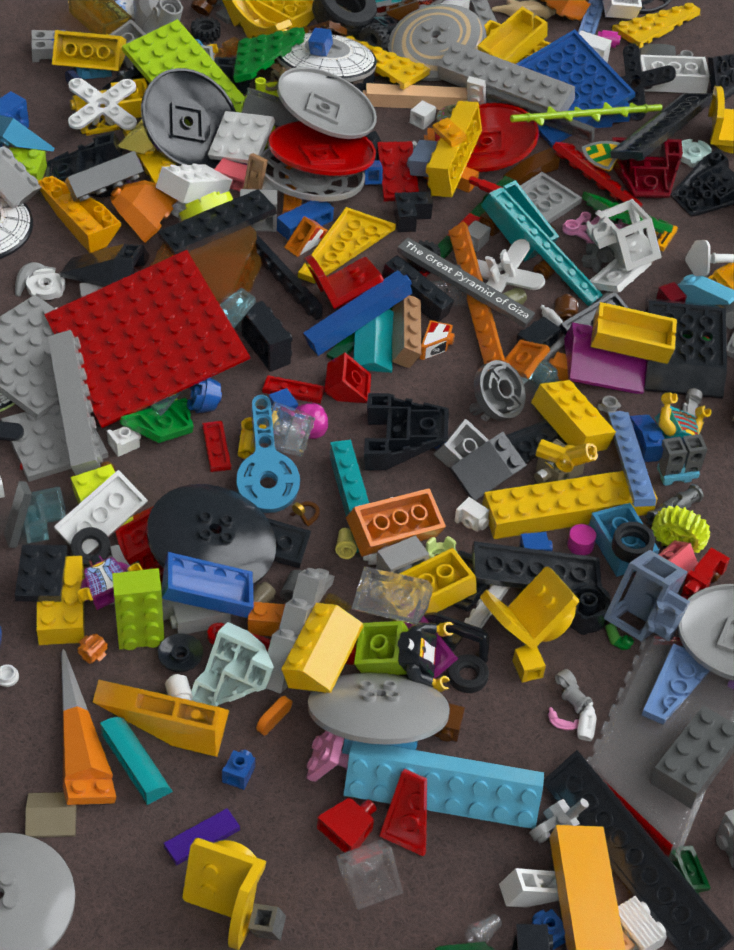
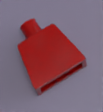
M347 798L318 816L317 829L351 858L373 831L374 819L371 815L377 808L369 799L359 806L353 799Z

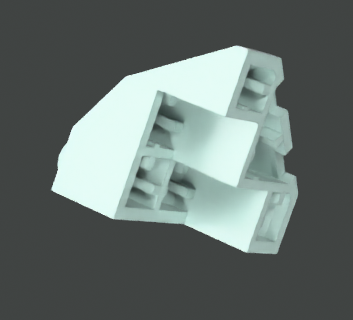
M227 622L218 631L205 671L194 682L191 691L192 701L217 707L219 704L231 702L249 693L266 689L274 666L265 645L249 631Z

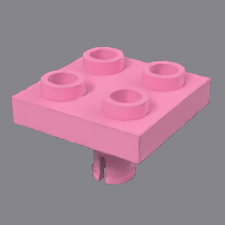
M325 731L314 739L312 743V749L314 750L307 763V769L309 770L306 779L316 782L337 765L347 770L349 755L343 754V751H341L344 738Z

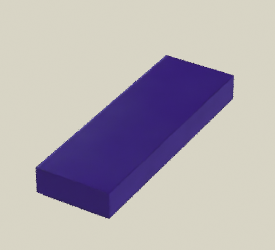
M227 808L166 841L164 848L177 866L188 860L190 846L195 838L212 843L222 841L240 831V825Z

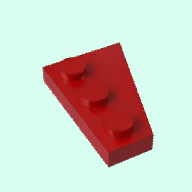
M404 769L400 775L379 837L424 857L426 854L427 778Z

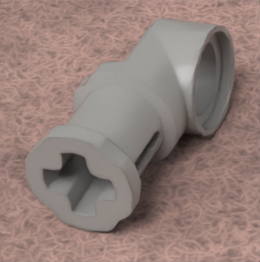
M564 669L555 675L556 683L565 689L562 699L568 701L575 708V712L580 714L588 703L592 702V699L586 697L579 690L576 678L570 670Z

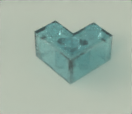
M60 486L31 492L32 497L23 525L27 544L48 540L47 523L62 520L66 516Z

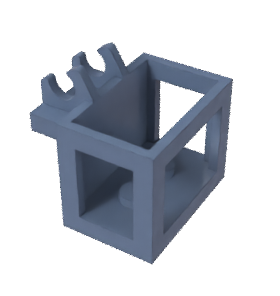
M648 550L629 563L604 619L640 641L646 639L653 632L670 641L690 604V601L677 594L688 572L655 552ZM633 570L637 571L624 600L619 602ZM629 611L646 623L641 630H637L619 619V617Z

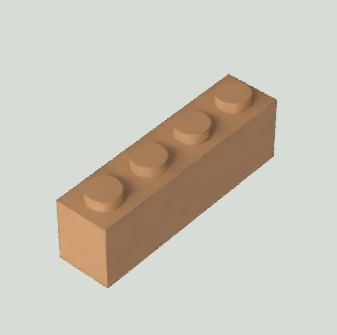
M409 295L393 306L392 362L406 368H410L421 355V300Z

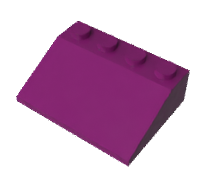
M572 322L564 337L568 379L573 382L643 394L647 359L591 347L593 326Z

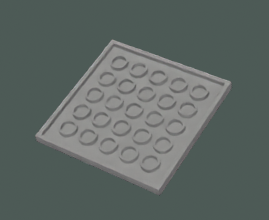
M33 295L0 316V393L38 420L54 406L60 405L48 341V336L54 335L44 315L55 310V308L38 296Z

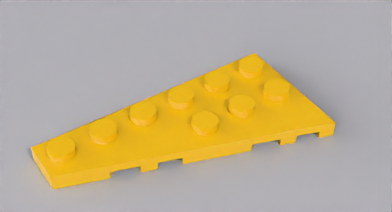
M346 36V38L357 41L369 48L377 59L375 72L384 77L388 76L393 84L399 83V88L402 90L430 75V68L425 67L422 63L412 62L409 58H402L397 56L396 53L384 51L381 47H374L369 45L368 42L356 40L352 36Z

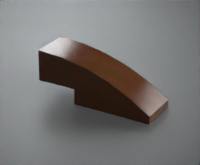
M551 148L543 150L520 162L504 176L517 180L516 182L522 185L541 172L547 173L557 170L560 157Z

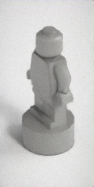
M689 389L686 394V402L682 404V411L694 415L696 419L695 409L701 402L703 393L698 389Z

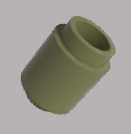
M513 288L503 293L521 305L527 300L526 292L522 288Z

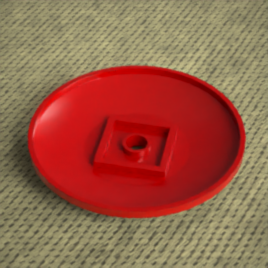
M503 103L479 104L482 132L466 166L479 172H488L503 169L521 161L532 152L538 142L539 130L535 121L511 122V115L528 113L517 106ZM436 133L435 141H438L441 137Z
M301 121L281 125L274 129L269 137V149L277 159L293 168L313 174L329 176L355 174L368 169L375 161L376 149L367 137L364 136L356 139L333 137L312 129Z

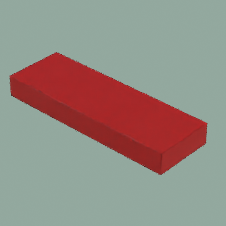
M267 375L262 389V393L272 394L287 388L295 399L321 404L325 392V386Z
M223 421L202 423L210 471L231 470Z

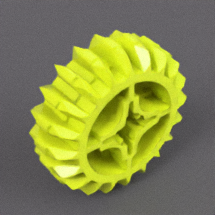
M677 505L675 508L668 506L658 511L651 528L654 536H656V540L662 542V546H669L674 540L691 543L694 553H699L703 550L710 537V526L706 524L705 519L700 518V514L696 515L693 513V510L689 511L686 507L682 509Z

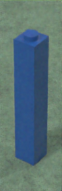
M397 270L385 278L383 282L370 288L303 333L308 346L318 356L411 295L410 285L412 282L410 278Z

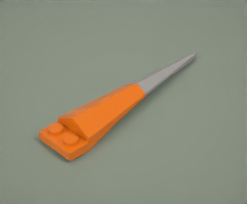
M63 649L61 652L63 790L66 804L115 803L116 793L112 781L113 774L66 651Z

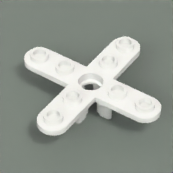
M74 78L69 81L70 91L88 103L69 117L68 124L71 128L82 129L91 122L93 125H96L100 121L102 114L110 125H113L114 122L124 130H132L136 127V118L117 105L136 90V83L133 80L123 79L103 94L81 78ZM100 104H105V108H100Z
M520 239L515 241L508 252L504 249L500 254V264H496L495 259L489 256L485 257L486 261L477 259L482 278L488 280L487 285L501 293L507 284L530 290H538L544 286L545 279L542 274L517 269L530 250V244L527 240ZM505 270V273L500 275V271Z

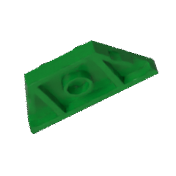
M186 398L125 415L120 420L121 425L158 443L190 434L194 428L193 421L190 419V410L187 409L188 401Z

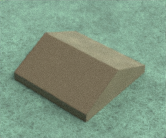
M64 792L28 793L25 835L33 838L75 837L77 805H67Z

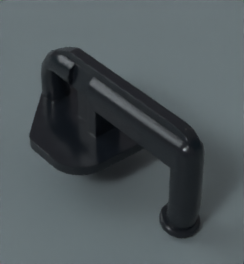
M435 612L423 614L429 623H436V626L445 622L453 624L452 626H446V631L453 634L441 637L452 651L463 638L479 642V652L476 656L485 663L488 662L489 634L486 630Z

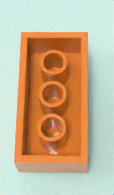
M430 488L354 507L346 517L362 557L377 553L385 546H391L415 535L419 541L437 537L446 527Z

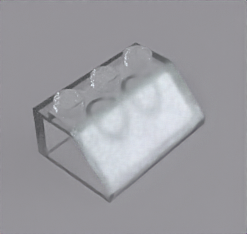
M364 566L352 610L417 625L428 609L433 587L428 580Z

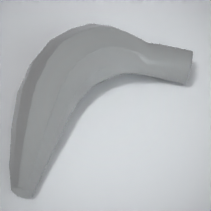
M37 262L24 265L16 277L15 295L20 297L26 286L28 276L29 278L33 276L34 271L44 268L56 271V268L44 266Z

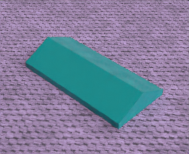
M390 309L355 331L353 359L367 371L392 373L394 311Z

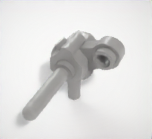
M564 799L558 801L543 812L547 821L535 827L529 834L534 841H538L541 844L549 839L550 832L554 830L556 825L579 826L580 823L577 817L589 806L587 800L581 799L571 808H569Z

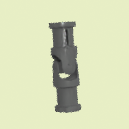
M692 484L688 490L679 492L674 497L661 503L656 510L647 512L646 518L648 523L652 525L655 515L662 508H667L668 506L675 508L677 505L682 509L684 507L689 509L694 502L703 500L704 494L702 489L698 485Z

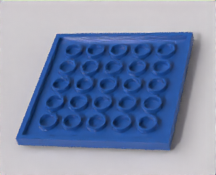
M575 29L517 63L519 66L575 86V100L568 111H574L575 107L582 110L601 109L604 102H607L612 108L619 107L635 97V92ZM591 116L573 118L587 125L595 122ZM544 124L543 126L538 125L539 134L551 147H553L555 142H562L572 136Z

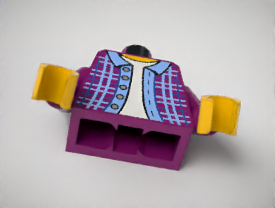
M99 555L93 556L89 560L91 566L84 570L86 577L81 581L80 589L76 592L79 603L83 604V601L93 600L96 610L113 603L112 573L143 570L139 563L130 566L123 562H117L113 557L103 560Z

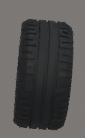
M314 0L312 11L318 24L329 20L334 23H340L342 27L347 28V35L343 37L352 36L357 39L360 37V30L369 25L373 17H376L377 5L375 0ZM338 4L347 7L351 12L342 9Z

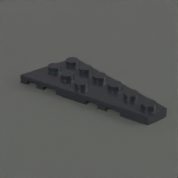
M734 53L707 57L711 93H713L714 86H722L725 100L734 94Z

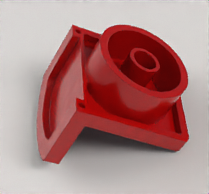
M312 255L304 258L316 285L321 292L325 291L334 309L336 307L338 309L342 308L370 288L384 281L379 270L367 257L357 260L329 277H326Z

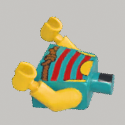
M664 393L661 396L664 407L655 416V420L662 430L665 439L681 437L682 439L683 436L700 434L704 424L702 420L711 415V409L704 410L705 405L697 407L695 409L697 419H695L694 415L670 406V404H674L678 400L676 393Z

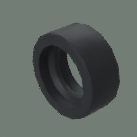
M638 522L622 523L614 532L612 550L619 559L630 563L648 550L653 551L655 536L651 529L644 524ZM627 536L636 537L642 540L646 546L640 549H632L624 545L621 539Z

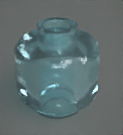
M543 360L537 364L535 371L529 378L539 387L543 383L557 382L559 378L558 370L547 360Z

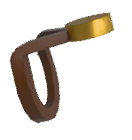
M311 501L295 502L292 505L293 511L290 513L291 516L299 515L303 523L310 526L320 516V509L316 503ZM304 506H311L316 511L315 515L309 520L304 515Z

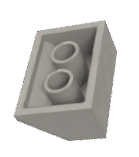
M3 146L0 147V196L11 208H15L28 202L42 187L38 184V180L27 172L25 166L16 160L11 150Z

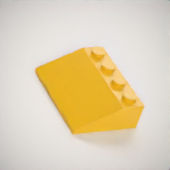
M249 0L263 17L272 22L281 23L290 20L292 26L288 30L294 27L301 28L307 26L315 18L312 11L314 0Z

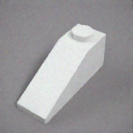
M515 868L499 884L506 906L531 907L559 901L555 871Z

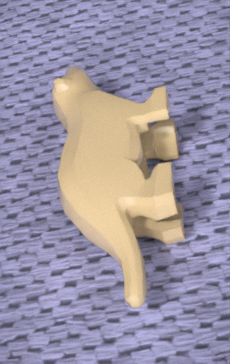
M507 0V5L496 6L491 9L494 12H502L512 16L523 6L534 13V16L537 15L544 19L550 18L556 12L555 9L544 6L535 0L521 2Z

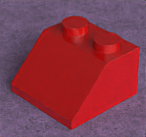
M346 353L328 362L325 392L336 401L367 403L371 387V373Z

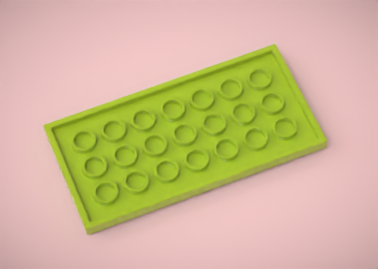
M178 19L122 46L124 54L149 83L156 76L170 69H192L205 74L219 84L229 96L236 112L241 113L245 98L243 94ZM184 119V123L190 126V122Z

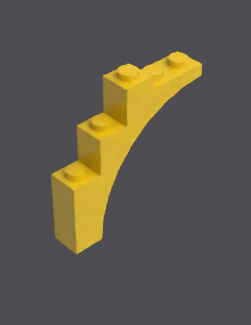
M222 0L233 25L243 27L247 38H255L262 34L269 35L276 31H287L292 26L290 20L276 23L266 19L253 7L249 0Z

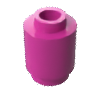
M598 31V36L612 40L610 48H616V45H620L621 35H618V32Z

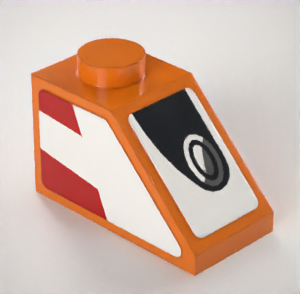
M304 216L285 245V248L299 257L317 246L328 230L316 221Z
M430 320L421 345L420 359L424 360L447 351L449 345H453L455 334L452 333L453 325Z

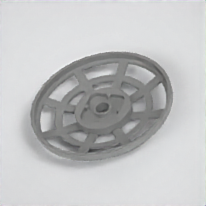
M269 148L260 155L268 160V164L274 167V177L268 176L265 173L264 180L273 188L293 197L321 202L339 201L356 195L364 186V171L342 176L319 175L293 167L290 170L284 168L288 165L283 162L277 164L270 159L274 155ZM279 172L288 175L289 179L279 178ZM357 175L358 186L356 188L347 187V178ZM341 180L342 186L331 185L332 181ZM285 184H291V185H293L294 187H296L297 189H296V190H293V189L289 188L288 186H286ZM326 190L336 191V192L331 193V194H325V193H324V191H326ZM303 192H315L317 195L307 194Z

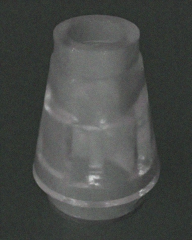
M491 914L470 924L467 931H465V938L468 943L485 942L487 944L502 926V922L497 915Z

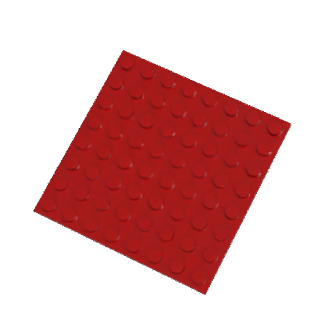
M188 250L44 314L54 334L71 330L74 337L79 338L81 348L78 351L81 352L84 364L81 367L85 369L87 380H84V383L88 385L90 396H87V399L91 401L93 412L101 428L120 420L122 416L140 411L251 359Z

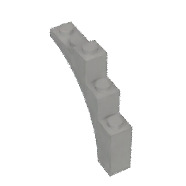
M110 546L111 555L107 556V558L113 557L117 562L128 564L120 546ZM162 599L163 620L170 619L172 629L176 628L178 634L208 630L214 623H231V614Z
M307 568V570L304 569L298 574L293 597L285 604L279 630L272 634L268 654L274 668L266 689L282 693L288 685L281 668L313 607L321 601L326 591L333 584L335 576L330 575L329 571L320 568Z

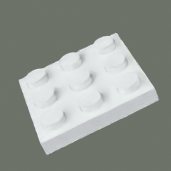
M225 111L209 150V158L216 160L225 158L234 162L248 164L249 154L254 153L260 156L263 153L275 123L274 117Z

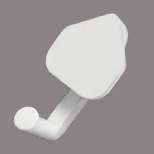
M696 240L686 255L685 261L695 276L707 277L710 272V263H734V254H716L714 252L710 255L709 242L707 240Z

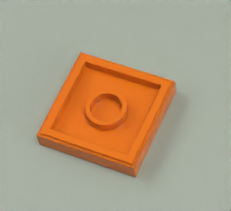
M519 340L505 358V362L510 364L520 377L529 379L550 352V348L548 345Z

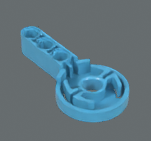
M258 395L252 400L251 410L255 452L240 465L236 486L238 494L250 500L263 513H273L281 511L293 503L299 491L300 475L293 461L275 449L271 402L267 396ZM257 406H264L265 409L260 410V409H257L256 407H257ZM264 424L267 426V428L262 429L259 428L258 425ZM266 443L269 447L263 448L260 444ZM270 477L275 480L276 485L273 488H264L261 486L260 481L263 478Z

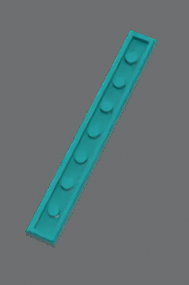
M504 188L490 196L489 200L586 305H592L603 296Z

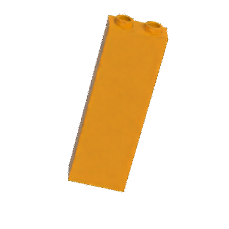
M556 825L549 838L567 950H626L604 827Z

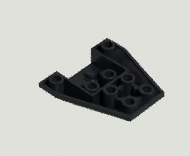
M719 149L703 157L670 194L691 217L734 205V172L729 168L728 158Z
M121 244L72 257L61 271L60 277L105 287L134 274V267H141L147 263L149 253L143 244Z

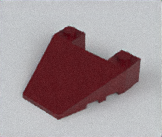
M612 137L611 141L622 143L627 138ZM667 139V141L663 142L660 157H645L642 161H635L634 159L616 160L613 169L634 197H670L683 155L682 139Z

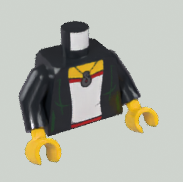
M419 622L411 626L408 632H401L397 643L399 647L398 662L406 671L411 681L427 686L433 685V688L439 692L449 689L442 684L450 681L447 676L434 679L437 635L435 634L437 632L441 637L452 635L453 633L446 631V626L453 625L451 622L440 623L438 626H436V623Z

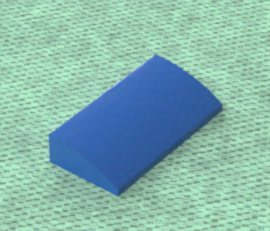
M168 552L163 573L162 599L247 618L254 608L253 572Z

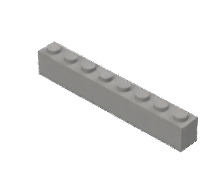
M68 330L48 336L70 464L75 475H79L100 468V462H103L100 450H97V446L100 443L97 433H94L93 430L96 429L94 417H91L90 414L93 412L91 401L87 399V396H90L88 385L84 383V380H87L85 369L81 367L84 364L83 356L78 351L81 348L79 338L74 337L72 331Z

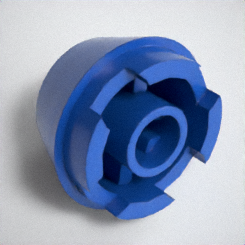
M210 377L189 387L191 389V400L187 399V407L190 410H194L195 413L215 411L222 398L220 383Z

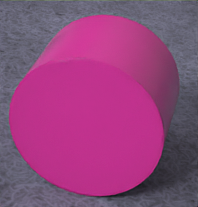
M585 524L573 526L567 542L569 550L576 555L590 554L594 549L596 540L595 530Z

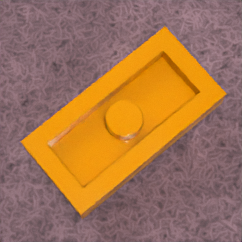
M448 117L433 124V131L451 147L467 140L466 134Z

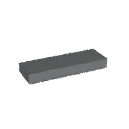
M24 481L18 482L4 532L9 548H16L18 546L32 497L29 486Z

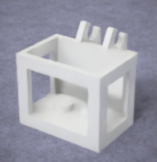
M633 199L604 211L597 210L595 214L600 217V220L595 225L589 221L586 222V231L590 239L599 249L606 246L610 247L614 251V257L626 271L662 258L652 218ZM628 210L632 223L629 226L618 229L608 218ZM644 228H646L648 238L643 233Z

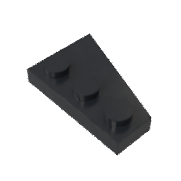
M547 420L506 435L526 464L536 457V451L541 440L553 443L559 438V434Z

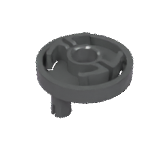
M494 360L482 365L474 377V393L477 402L472 403L469 409L470 412L476 411L472 414L474 416L485 412L491 418L499 421H505L519 415L525 405L526 393L518 372L510 364L501 360Z

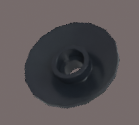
M188 634L168 636L161 642L158 648V659L161 665L174 672H186L194 669L203 658V647L200 641Z

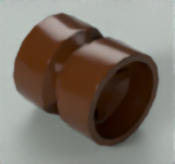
M193 0L191 7L197 13L209 16L217 0Z

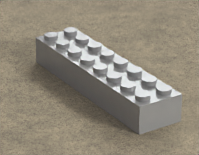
M455 41L452 42L437 65L439 79L466 88L469 76L485 80L486 86L545 109L551 106L557 112L568 111L575 100V86Z

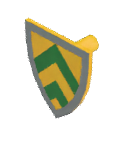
M613 141L593 142L582 146V151L592 165L610 171L618 159L611 158L610 151L620 143Z

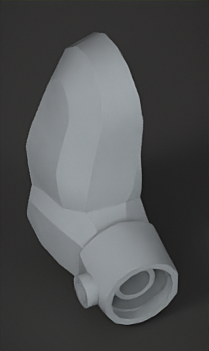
M133 0L135 23L146 34L177 19L180 21L183 6L179 0Z

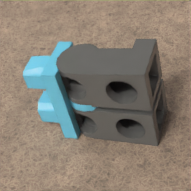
M701 434L683 436L682 439L681 437L663 439L662 458L657 466L663 485H672L674 481L687 483L691 482L694 478H699V471L708 450Z

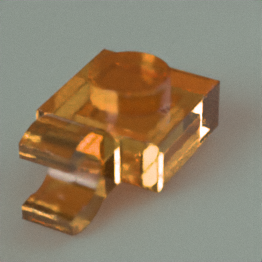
M232 37L223 42L222 48L218 49L219 53L213 55L214 58L235 56L239 39Z

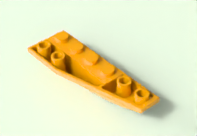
M54 176L45 177L38 181V184L42 187L40 189L41 193L55 214L89 253L108 246L121 227V222L103 204L91 197L82 202L80 200L73 201L66 183Z
M98 680L93 703L118 717L124 718L127 722L171 746L218 757L229 710L103 680Z

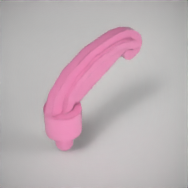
M552 707L548 709L549 721L556 728L562 730H575L578 728V719L574 722L559 719Z

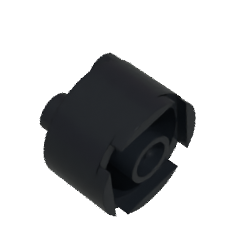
M588 582L575 584L570 590L579 599V603L576 605L575 616L570 627L581 635L601 630L607 623L604 616L611 604L609 593L598 584H595V586L588 585Z

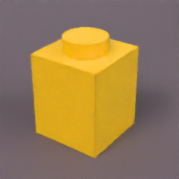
M524 645L515 649L513 663L521 682L543 678L546 665L538 647L532 650L529 646Z

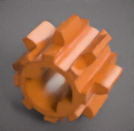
M98 634L86 635L79 641L78 654L87 663L90 664L96 660L100 662L107 655L105 651L108 649V644Z

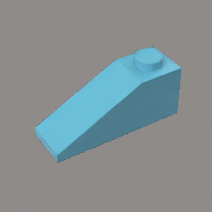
M687 275L678 284V287L687 295L686 302L729 305L734 301L733 289L704 276Z

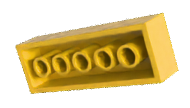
M458 101L455 108L452 109V115L449 119L466 134L467 140L454 147L448 145L442 138L437 141L436 149L431 154V160L426 165V174L429 177L428 187L431 189L432 196L453 197L461 175L482 132L478 102Z

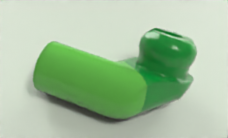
M614 624L606 625L605 629L609 642L621 650L631 648L634 643L631 636L625 635L622 637L619 635Z

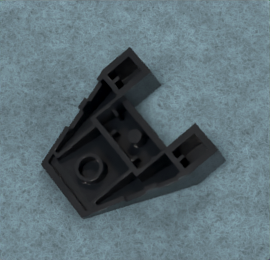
M115 132L96 136L93 138V142L85 146L83 144L77 146L78 150L70 154L67 151L47 161L46 177L54 176L65 183L66 178L122 156L123 148L118 146L120 141ZM111 186L109 188H106L107 191L105 193H102L100 195L94 193L90 196L100 198L112 196L111 193L114 190L113 186Z
M368 393V425H387L386 438H365V470H388L448 442L449 408L425 402L422 405L414 403L413 399L406 398L402 400L395 398V395L389 393Z

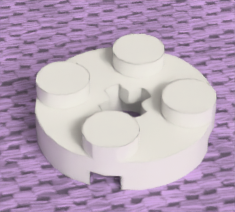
M44 268L33 272V276L30 278L28 276L26 280L27 291L31 296L36 295L42 300L60 298L65 290V278L55 273L54 269Z

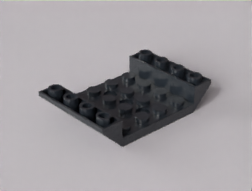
M646 298L645 312L677 319L675 350L668 364L647 360L644 391L671 392L672 394L686 395L689 389L694 388L703 393L702 397L723 399L727 374L726 308L720 305ZM687 334V335H689L691 338H690V339H687V338L683 337L682 335ZM702 337H709L710 340L706 341Z

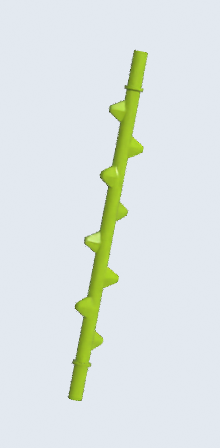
M604 102L601 109L582 110L575 107L574 111L560 112L555 111L549 106L547 113L511 115L510 121H535L539 126H543L544 120L565 118L571 122L575 117L591 116L596 122H599L601 115L621 114L624 117H628V113L662 111V105L644 104L637 106L634 103H630L627 107L612 108L607 102Z

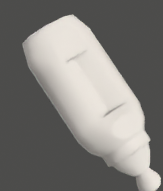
M544 305L540 306L543 317H546L559 327L563 321L557 313Z
M593 702L588 703L579 716L577 736L581 740L592 741L594 738L597 718L592 706Z

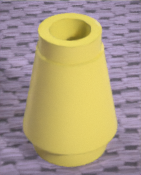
M349 528L339 530L335 548L336 553L343 559L352 558L357 551V546Z

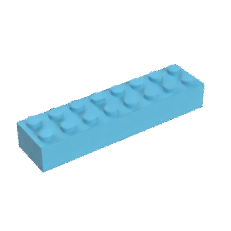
M352 742L344 796L391 804L400 775L404 769H407L427 778V810L531 829L536 827L543 791L544 772L383 744Z

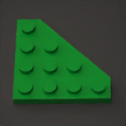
M294 27L287 31H276L273 34H262L255 38H244L239 41L234 70L235 83L253 79L257 76L256 72L260 69L266 70L275 63L274 59L279 56L284 57L292 51L291 47L295 44H302L305 40L304 27Z
M583 192L582 199L587 202L586 205L593 207L594 210L604 211L619 205L617 202L613 203L604 197L588 192ZM628 210L608 217L611 220L618 218L623 223L632 224ZM650 216L656 232L664 234V231L672 232L673 225L667 221L658 220Z

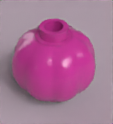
M315 403L300 405L292 413L291 423L299 439H317L326 433L328 417L320 405Z

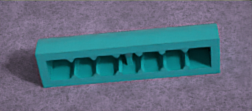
M113 717L100 723L101 735L147 805L173 792L124 718Z

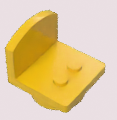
M714 86L708 110V117H712L713 128L710 144L715 145L722 151L734 153V109H725L723 87Z
M548 566L533 579L509 606H506L488 590H485L480 596L485 606L495 618L532 650L541 642L552 641L561 636L571 625L575 616L576 605L579 603L576 595Z
M195 838L190 846L182 898L188 903L231 917L228 944L231 948L239 950L249 932L248 927L253 910L256 887L265 870L266 861L257 858L244 845L229 840L212 843Z

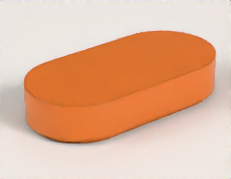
M286 696L280 697L259 719L256 726L257 731L264 736L267 735L290 711L293 703L292 700Z

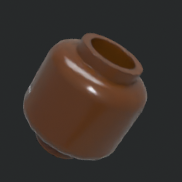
M564 294L554 301V311L563 322L579 313L578 300L569 294Z

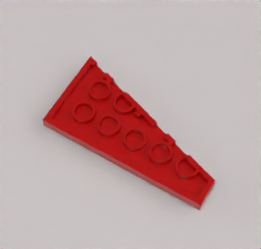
M555 142L552 148L556 150L555 154L569 160V165L573 168L581 169L583 171L582 174L590 180L593 178L599 188L607 189L611 192L609 194L616 200L620 199L623 202L633 199L642 207L643 204L626 190H620L621 185L611 180V176L604 170L595 167L588 160H585L584 154L576 150L573 144Z

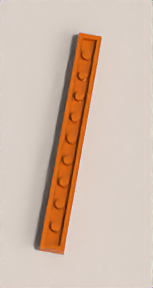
M463 221L449 230L457 265L460 269L483 282L468 225ZM465 293L484 364L494 360L505 362L491 308Z

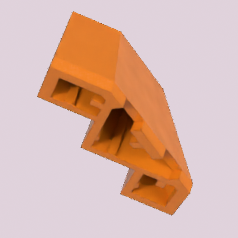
M143 180L115 188L111 193L110 199L120 215L146 243L162 227L160 224L163 217L165 219L168 218L174 209L172 206L178 200L157 189V183Z

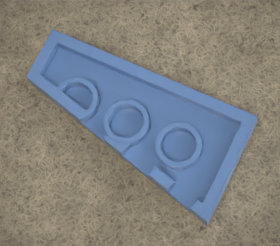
M673 643L643 709L642 716L664 725L710 671L699 664L685 648Z

